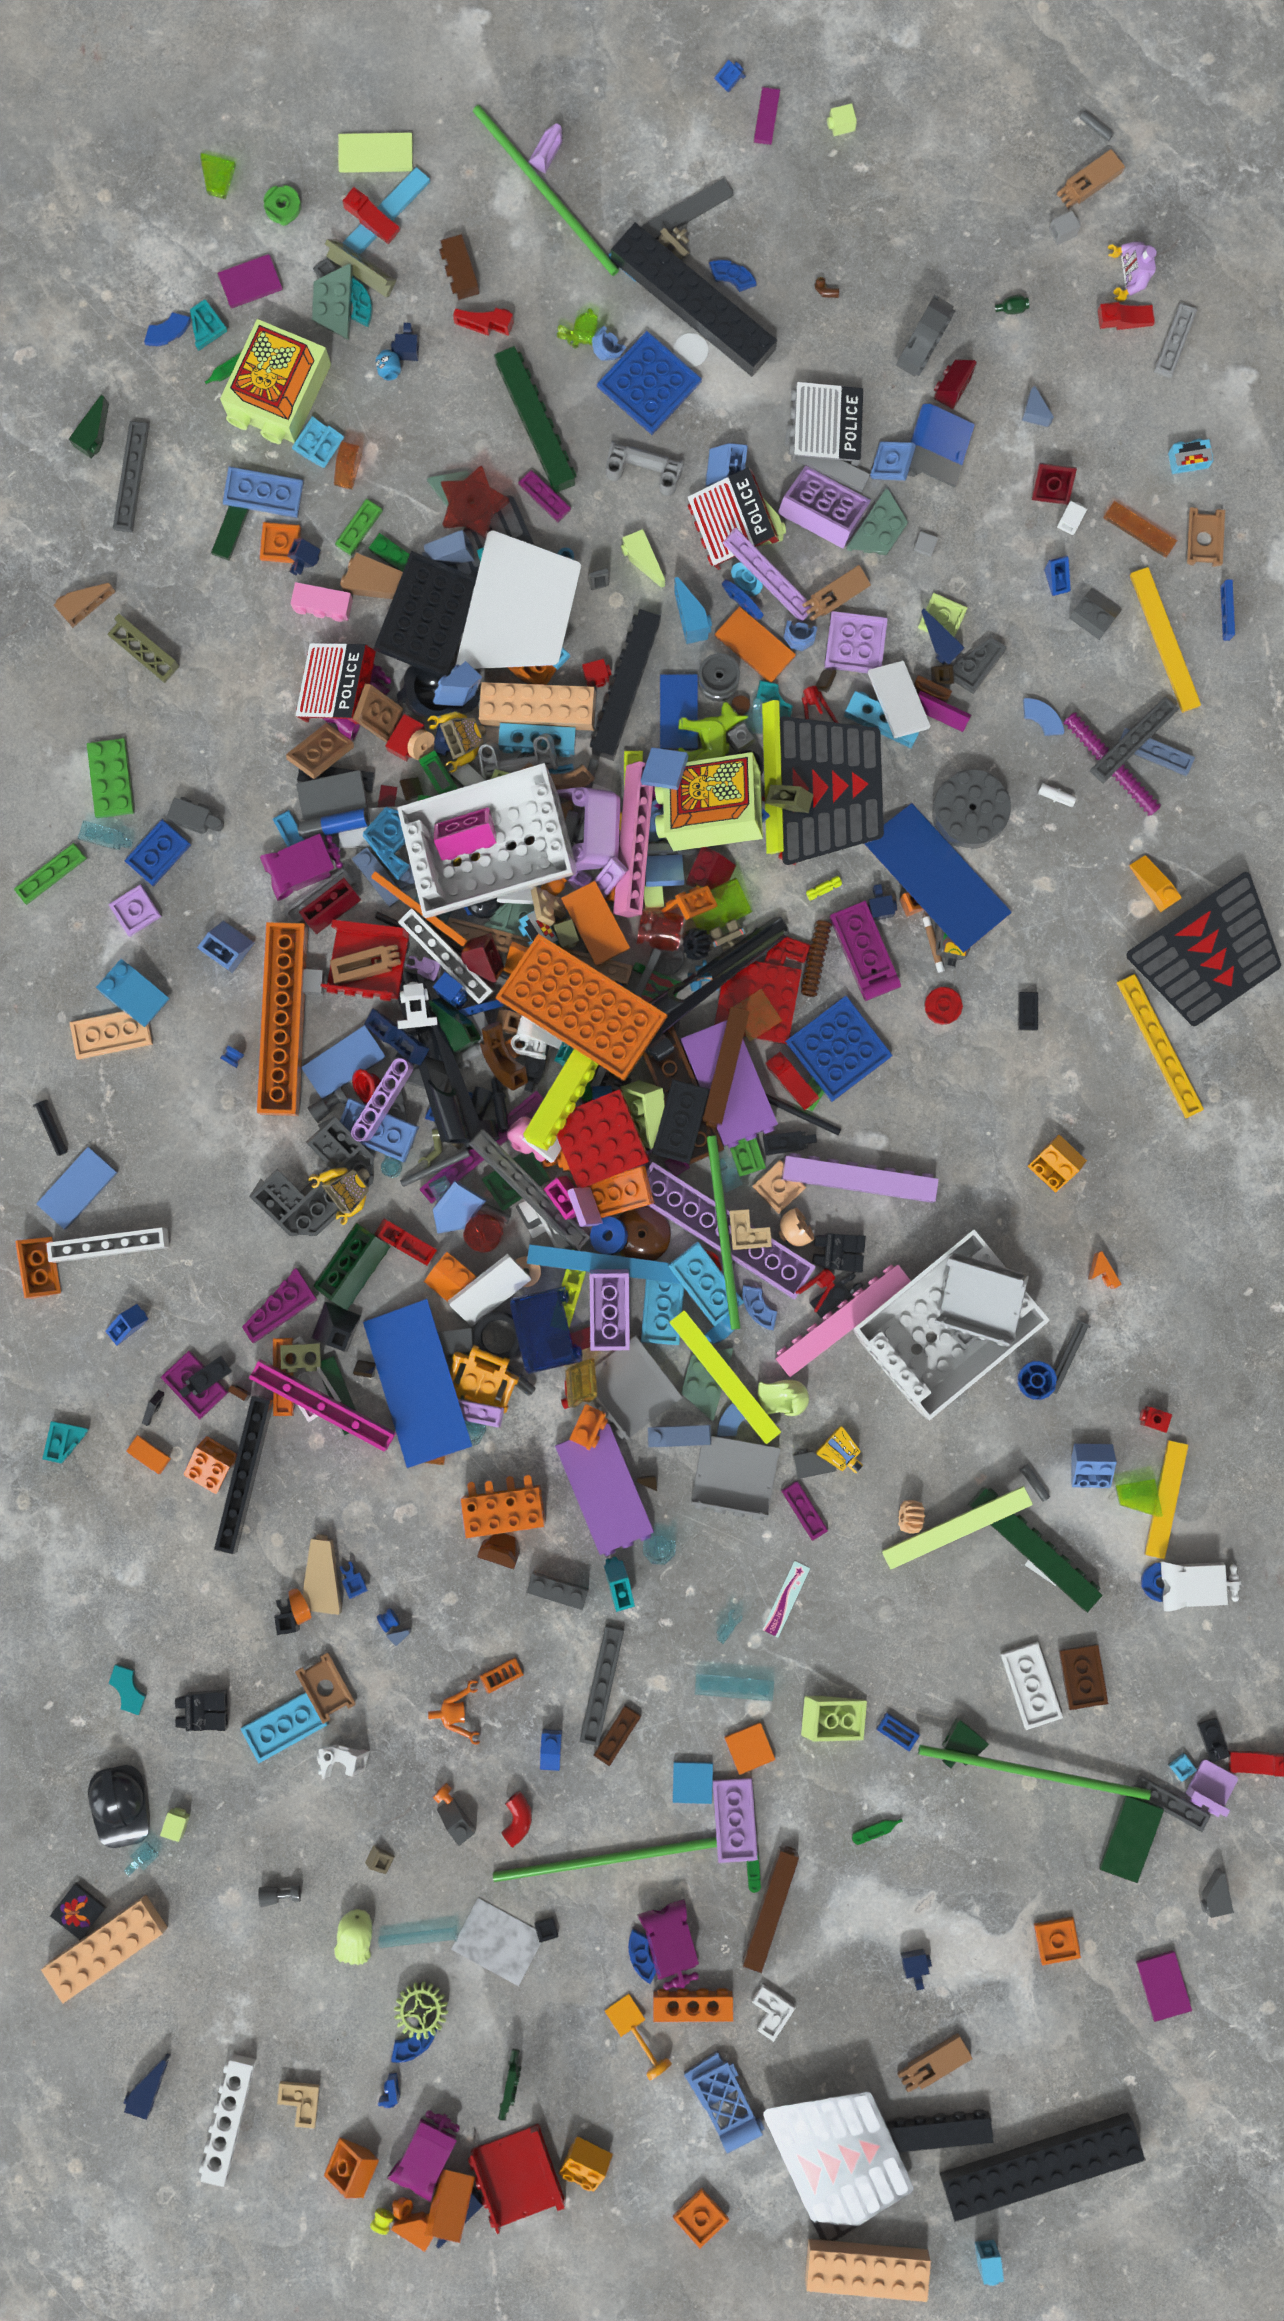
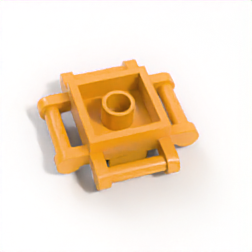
M473 1345L470 1356L455 1352L452 1358L454 1361L449 1372L457 1398L461 1399L463 1395L465 1396L464 1399L471 1402L504 1408V1413H506L514 1386L519 1381L517 1375L507 1372L510 1359L506 1357L503 1359L483 1351L476 1345ZM464 1363L466 1367L460 1383H454L460 1364ZM504 1379L508 1383L501 1401L496 1398Z

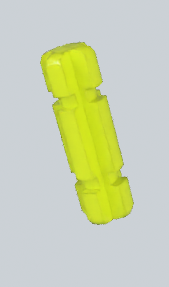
M839 876L831 878V881L827 880L815 886V889L807 890L806 895L809 900H813L817 896L833 890V888L840 887L842 881Z

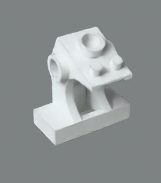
M410 982L407 985H403L400 997L401 1003H405L407 1020H398V1029L437 1025V1017H427L425 1000H428V991L423 989V983ZM420 999L422 1011L411 1012L409 1000Z
M339 1744L321 1748L317 1755L318 1764L321 1765L318 1773L319 1775L322 1774V1779L331 1777L334 1763L341 1762L346 1767L345 1775L355 1776L365 1771L370 1751L365 1749L356 1750Z

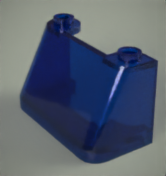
M565 1286L514 1297L510 1300L522 1360L528 1374L582 1362V1349L576 1344H572L564 1306L567 1305L570 1297Z

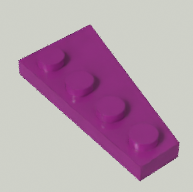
M297 1268L291 1272L292 1274L279 1285L280 1287L274 1294L270 1295L264 1305L242 1326L253 1344L318 1300Z

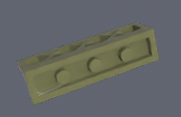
M326 240L325 245L329 247L326 257L341 267L351 264L353 267L352 275L383 296H390L397 281L395 278L339 240Z
M118 613L114 618L117 624L107 635L165 683L179 668L177 662ZM120 628L126 631V638L118 639L114 635ZM138 641L140 643V650L132 651L130 649V642ZM144 654H154V662L146 663L144 661ZM158 665H167L170 668L164 676L158 673Z

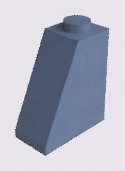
M463 530L425 544V552L422 553L423 556L447 566L474 561L472 542Z

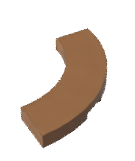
M528 762L520 770L533 767V765L530 762ZM583 764L570 772L562 774L550 773L556 790L585 787L595 780Z

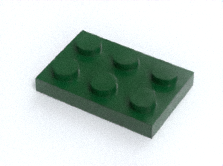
M533 1152L529 1154L520 1153L513 1158L540 1187L551 1180L540 1162L535 1158ZM496 1171L482 1178V1181L502 1211L523 1199Z

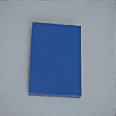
M162 819L124 861L154 887L191 844Z

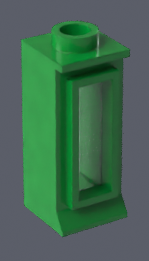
M435 750L418 760L438 795L458 789Z

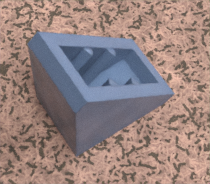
M1034 386L1029 393L1022 421L1049 427L1054 416Z

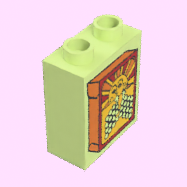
M257 319L220 398L227 413V421L243 430H246L249 424L261 429L260 433L264 438L276 444H281L283 439L295 443L331 366L326 347Z
M753 752L687 762L678 790L655 787L657 803L659 805L663 804L664 814L656 815L655 818L657 835L659 838H667L673 851L763 839L761 771Z

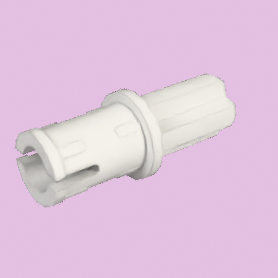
M1042 783L1038 792L1039 795L1052 799L1054 803L1057 801L1073 807L1076 802L1075 796L1061 791V788L1056 789Z

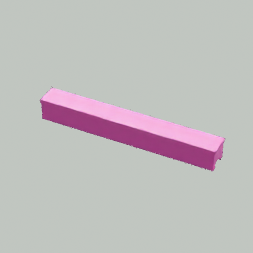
M259 1359L252 1374L249 1376V1379L384 1452L388 1449L396 1432L261 1359Z

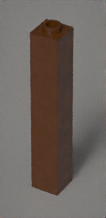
M734 1007L730 1008L703 1117L706 1126L717 1128L718 1125L722 1126L750 1011Z
M779 1846L742 1959L743 1967L759 1973L763 1971L799 1860L796 1849L785 1846L783 1848Z

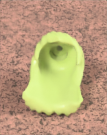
M781 1380L774 1383H763L760 1381L758 1384L757 1396L759 1398V1405L767 1415L782 1412L788 1416H797L803 1413L809 1404L808 1391L799 1381Z
M355 1909L349 1911L339 1922L337 1945L334 1948L336 1959L339 1962L344 1961L345 1963L349 1962L351 1965L355 1963L363 1965L371 1957L369 1947L372 1940V1921L370 1915L365 1910Z

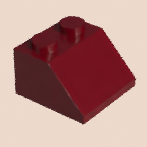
M954 360L951 366L948 364L943 373L945 376L943 381L939 380L934 388L936 392L934 399L954 410L972 379L977 361Z
M701 847L687 877L686 885L693 888L696 886L702 888L708 885L713 897L721 900L736 865L720 853L707 847Z
M491 933L470 939L462 951V961L467 965L469 971L491 982L498 980L504 969V964Z

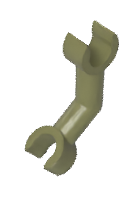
M432 1129L434 1150L418 1161V1163H421L423 1160H427L428 1165L425 1168L430 1167L431 1162L442 1153V1143L437 1129Z

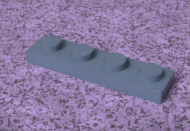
M1125 728L1123 730L1120 740L1130 731V729ZM1151 738L1134 753L1139 757L1184 776L1188 775L1195 759L1191 755Z

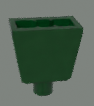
M958 1717L953 1722L942 1743L946 1750L976 1756L989 1745L984 1738ZM942 1760L949 1768H952L956 1763L954 1761Z

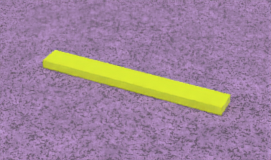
M778 700L762 704L765 811L770 815L765 820L766 854L784 851L782 808L766 803L770 785H782Z
M685 1310L669 1322L764 1443H769L779 1435L781 1431Z

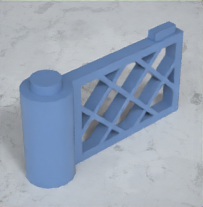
M725 2061L693 2078L692 2082L728 2154L763 2136L765 2127L761 2118L757 2119L752 2112L736 2079L738 2072L734 2064H729L728 2061ZM725 2068L729 2074L727 2082L717 2079L718 2072ZM704 2079L712 2081L710 2090L701 2089L698 2082ZM715 2083L725 2086L723 2095L712 2092ZM728 2087L737 2090L736 2100L725 2097ZM711 2096L721 2099L718 2109L709 2106L708 2103ZM724 2101L734 2104L731 2114L721 2110ZM737 2105L746 2108L748 2114L743 2117L734 2115ZM719 2115L729 2117V2123L720 2128L717 2122Z

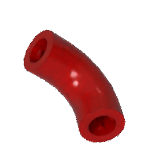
M521 1791L516 1792L505 1802V1805L512 1813L513 1819L511 1824L501 1834L512 1848L520 1843L528 1834L532 1823L531 1808Z

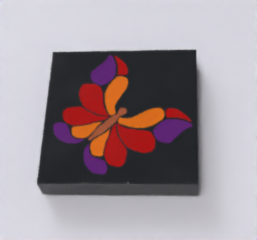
M76 1882L51 1913L50 1917L77 1939L81 1940L106 1909V1906Z

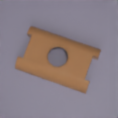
M1189 508L1187 564L1194 565L1196 562L1212 563V567L1223 565L1225 510L1217 509L1213 515L1198 514V508ZM1201 532L1208 533L1211 536V543L1207 546L1200 545L1197 542V535Z
M328 1653L320 1656L321 1661L304 1670L301 1667L295 1671L323 1724L331 1720L330 1714L345 1705L348 1709L356 1705ZM329 1680L333 1684V1690L329 1695H321L318 1692L317 1686L320 1681Z

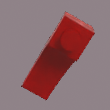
M355 187L342 200L345 210L358 218L361 225L387 244H390L400 232V227L385 216L365 194Z
M1114 302L1100 304L1097 311L1100 329L1116 327V330L1149 327L1155 323L1152 305L1130 306Z
M455 308L453 313L454 324L487 336L490 335L491 330L509 336L514 324L513 314L504 308H495L494 311L482 313L468 312Z
M780 1051L765 1063L768 1070L804 1111L819 1099V1096Z
M383 1218L374 1233L378 1238L428 1266L437 1251L434 1247Z
M1229 1751V1772L1252 1773L1284 1777V1754Z

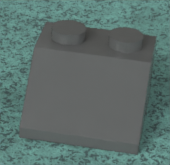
M1091 588L1069 619L1100 640L1122 609Z

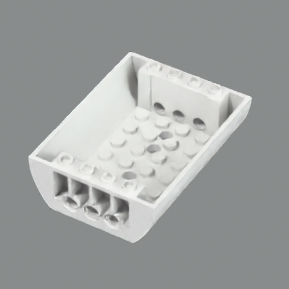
M545 763L397 807L422 914L425 918L576 874L577 867L559 795ZM489 807L496 831V844L490 848H480L473 852L480 853V858L477 861H471L473 853L458 855L456 858L462 859V863L458 867L453 866L455 859L442 861L434 843V824ZM528 837H535L532 845L525 844ZM510 842H516L517 846L514 850L510 851L507 849Z
M975 1230L971 1231L853 1329L855 1335L912 1406L927 1420H931L1050 1321L1025 1291L1015 1339L1009 1346H1000L994 1341L977 1338L964 1350L951 1336L956 1329H946L941 1327L940 1324L935 1323V1320L940 1316L950 1266H947V1261L953 1253L1006 1268ZM930 1331L936 1334V1340L932 1343L926 1340V1334ZM913 1344L921 1346L920 1354L914 1355L911 1352Z

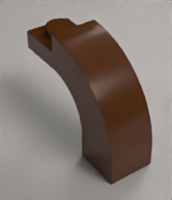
M496 1021L482 1028L483 1041L480 1042L481 1050L496 1078L512 1091L527 1084L526 1067L515 1061L509 1054L504 1042L501 1023Z

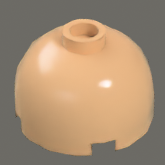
M797 1207L786 1212L781 1218V1231H779V1235L784 1242L788 1241L789 1244L799 1247L811 1243L815 1238L810 1225L807 1226L804 1221L806 1220L805 1216Z

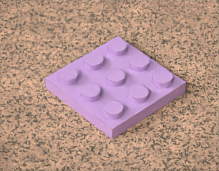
M832 611L824 668L868 673L870 669L881 667L888 618Z

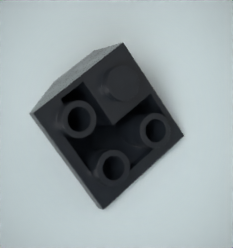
M325 1302L311 1338L338 1350L348 1352L362 1315Z

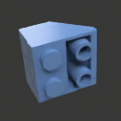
M728 443L711 448L709 450L706 487L744 470L748 445Z
M466 661L461 665L457 664L451 670L449 676L444 675L439 680V686L434 692L436 695L433 702L439 705L463 706L475 696L482 676Z
M222 921L207 933L197 948L233 973L254 945V942L225 921Z
M1074 1444L1071 1456L1072 1487L1111 1488L1117 1463L1113 1444Z

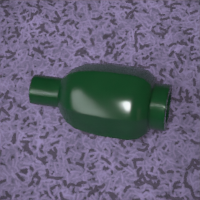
M1022 294L1009 296L1001 304H995V312L1003 311L1008 315L1021 314L1030 308L1029 297H1024Z

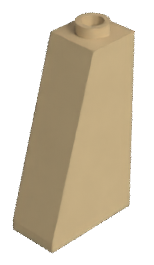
M317 1534L316 1537L310 1540L302 1595L310 1611L340 1615L342 1613V1602L333 1540L328 1539L327 1535Z

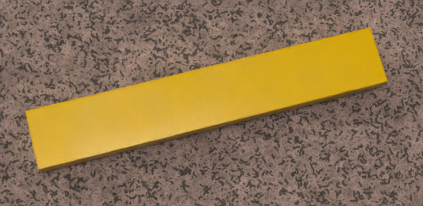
M1170 1440L1167 1442L1144 1555L1165 1559L1188 1450L1187 1444Z

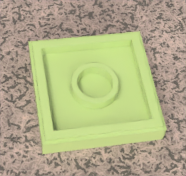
M933 593L926 611L955 637L968 607ZM922 617L918 628L928 632Z

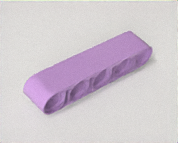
M398 1058L392 1062L352 1128L351 1135L356 1141L371 1140L413 1072V1064L407 1059ZM402 1062H404L406 1065V1069L404 1072H401L399 1070V1066ZM391 1079H394L396 1082L393 1089L389 1086ZM381 1095H384L386 1098L384 1105H381L379 1102ZM372 1111L376 1115L374 1121H371L369 1118V1115ZM361 1128H364L366 1131L363 1138L359 1134Z

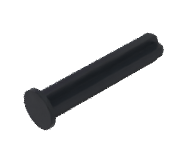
M48 1100L40 1101L34 1104L33 1107L39 1113L56 1155L62 1156L67 1153V1149L48 1108Z

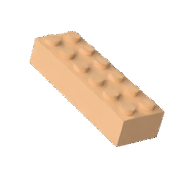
M481 682L479 721L483 726L500 727V723L574 727L576 730L594 731L596 691L594 687Z
M144 1895L48 1962L41 1971L63 2004L161 1936L168 1927L148 1896Z
M808 2239L805 2274L806 2289L811 2292L928 2302L931 2265L928 2249Z

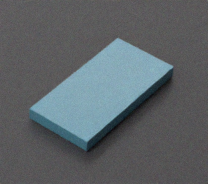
M696 1242L667 1266L711 1324L716 1326L729 1315L725 1278L700 1243ZM736 1292L737 1304L739 1307L744 1303V1301Z
M646 1279L641 1342L679 1345L680 1336L669 1322L682 1312L684 1287L681 1283Z
M304 1692L240 1729L259 1764L322 1729L329 1723H322L308 1695Z

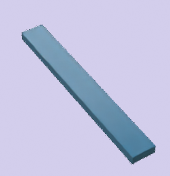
M529 1244L527 1264L587 1272L599 1269H628L629 1277L680 1284L679 1280L667 1266L670 1263Z

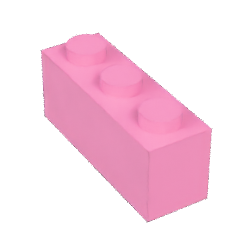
M295 582L291 606L299 614L311 613L318 618L326 616L331 617L335 621L342 622L343 620H349L353 598L351 593Z

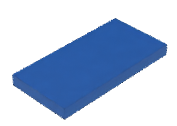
M698 674L660 675V749L669 750L672 748L673 750H678V748H683L684 750H698V732L678 729V721L682 717L692 721L698 720Z

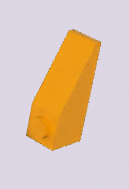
M1146 855L1129 865L1160 913L1182 898L1171 881Z

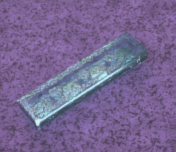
M696 1674L695 1695L773 1701L774 1680Z

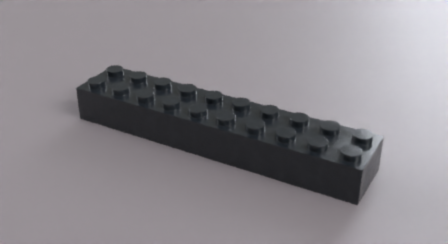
M636 222L612 247V262L751 377L776 350L777 339Z
M1126 2112L952 2168L939 2174L953 2219L957 2222L1146 2160L1134 2122L1129 2113Z

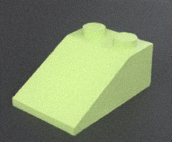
M638 1080L621 1086V1090L644 1147L652 1149L664 1110V1092L661 1087Z
M805 1696L801 1736L813 1742L864 1740L867 1701L829 1696Z

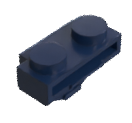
M440 723L436 731L433 751L435 750L437 755L446 756L450 749L440 727L443 723Z

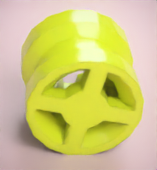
M377 2208L374 2214L375 2219L371 2221L370 2228L376 2233L386 2235L390 2230L389 2224L393 2222L394 2215L389 2210Z

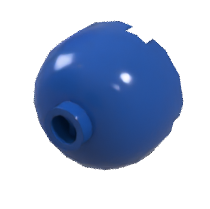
M1031 1361L1019 1370L1017 1385L1019 1390L1030 1399H1045L1056 1388L1057 1376L1054 1369L1047 1363Z

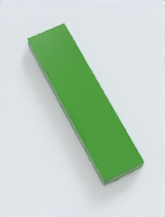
M73 843L14 888L22 901L28 905L87 858L77 845Z

